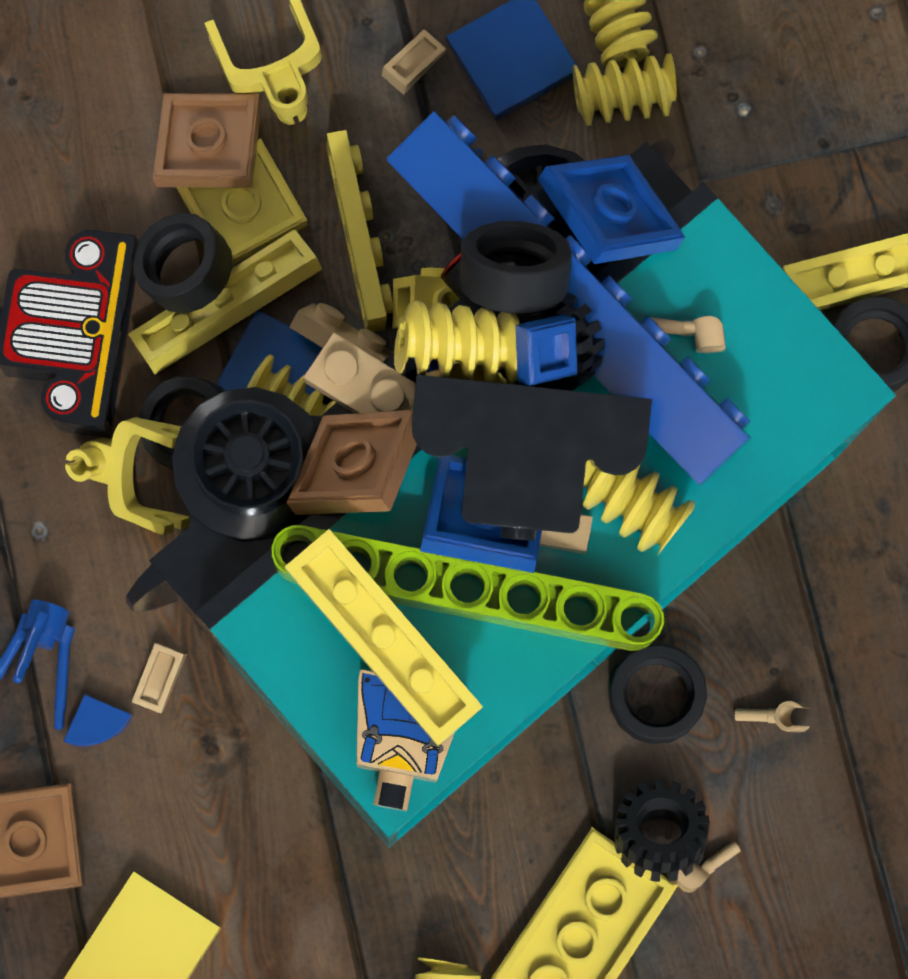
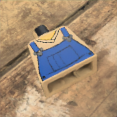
M360 669L358 680L357 767L379 772L373 805L407 811L413 779L437 782L455 732L437 747L375 673Z

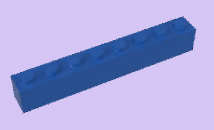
M433 111L386 158L398 173L463 240L470 231L481 225L493 222L524 221L549 228L548 225L555 219L532 194L523 201L509 187L516 178L493 154L486 161L479 156L471 147L478 138L455 115L446 121ZM569 235L566 240L569 242L572 251L567 294L571 293L577 297L574 304L576 309L586 303L592 310L585 318L588 323L595 320L599 321L602 329L593 336L594 338H604L605 348L597 353L603 356L601 365L594 370L596 372L594 377L612 395L652 399L649 434L698 485H703L752 438L743 429L751 421L728 397L719 404L704 387L711 379L688 356L681 363L678 362L665 348L672 340L649 315L640 322L625 307L632 300V297L610 275L601 282L587 267L592 260L582 245Z

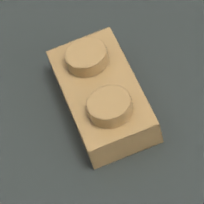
M313 303L298 310L289 327L322 348L332 334L336 333L382 363L394 353L385 347L386 341L381 336L367 329H360L358 331L343 321L345 317L340 311L323 303L318 305Z
M336 333L332 334L303 377L306 384L354 414L413 410L416 383Z

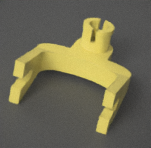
M289 0L291 14L304 38L303 44L287 57L258 68L239 69L234 67L214 20L205 22L211 46L231 90L234 93H259L264 91L272 110L282 123L287 125L295 124L294 116H297L299 122L303 121L307 115L308 94L302 75L310 72L320 63L322 54L301 0ZM288 96L292 103L286 104L285 97Z
M134 417L120 422L114 431L112 439L105 437L97 438L83 443L79 449L72 450L67 454L65 460H75L73 463L65 464L66 471L73 480L83 482L91 479L108 485V501L111 511L115 516L162 536L173 533L174 528L181 530L190 526V516L140 505L133 485V465L139 439L143 437L173 449L175 448L181 426Z

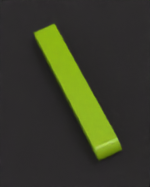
M292 525L278 533L272 544V559L277 572L285 580L297 584L285 570L286 564L282 560L284 549L295 541H303L311 545L327 530L303 525ZM332 531L350 553L358 552L369 559L371 568L368 574L394 604L628 651H639L648 647L659 636L664 625V613L661 606L652 597L642 593L537 572L530 573L421 552V549ZM416 564L425 571L427 581L421 589L406 591L396 584L394 579L396 571L402 565ZM461 575L474 576L481 582L483 594L478 600L471 603L459 601L453 596L450 589L452 581ZM517 586H527L537 594L539 607L529 614L517 613L509 606L507 601L508 592ZM573 597L587 599L595 610L594 620L587 625L571 623L564 613L565 602ZM630 608L644 611L650 620L649 633L642 637L629 635L621 625L622 612Z

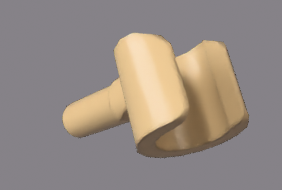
M705 316L693 321L685 320L684 322L651 317L666 333L694 336L695 351L697 353H716L725 350L723 324L716 317Z
M786 701L777 708H736L735 720L768 722L777 724L783 731L800 733L808 730L809 726L793 725L790 718L791 713L795 708L810 709V707L806 703Z
M732 841L709 857L701 866L694 863L693 872L687 876L679 870L678 880L672 882L678 885L684 892H694L716 868L741 852L737 843Z

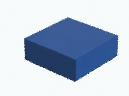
M562 314L515 325L518 382L532 386L577 375L576 320L574 317Z

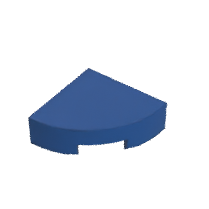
M84 695L63 742L77 747H89L104 743L122 733L133 716Z

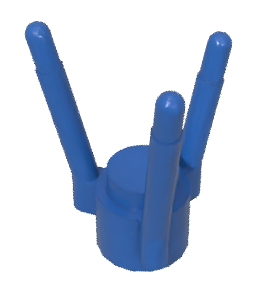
M31 600L27 614L22 613L17 630L0 658V681L23 641L26 643L12 678L14 683L17 684L22 682L36 647L52 650L55 642H58L54 728L62 730L66 711L70 644L75 628L66 625L70 614L67 609L46 601Z

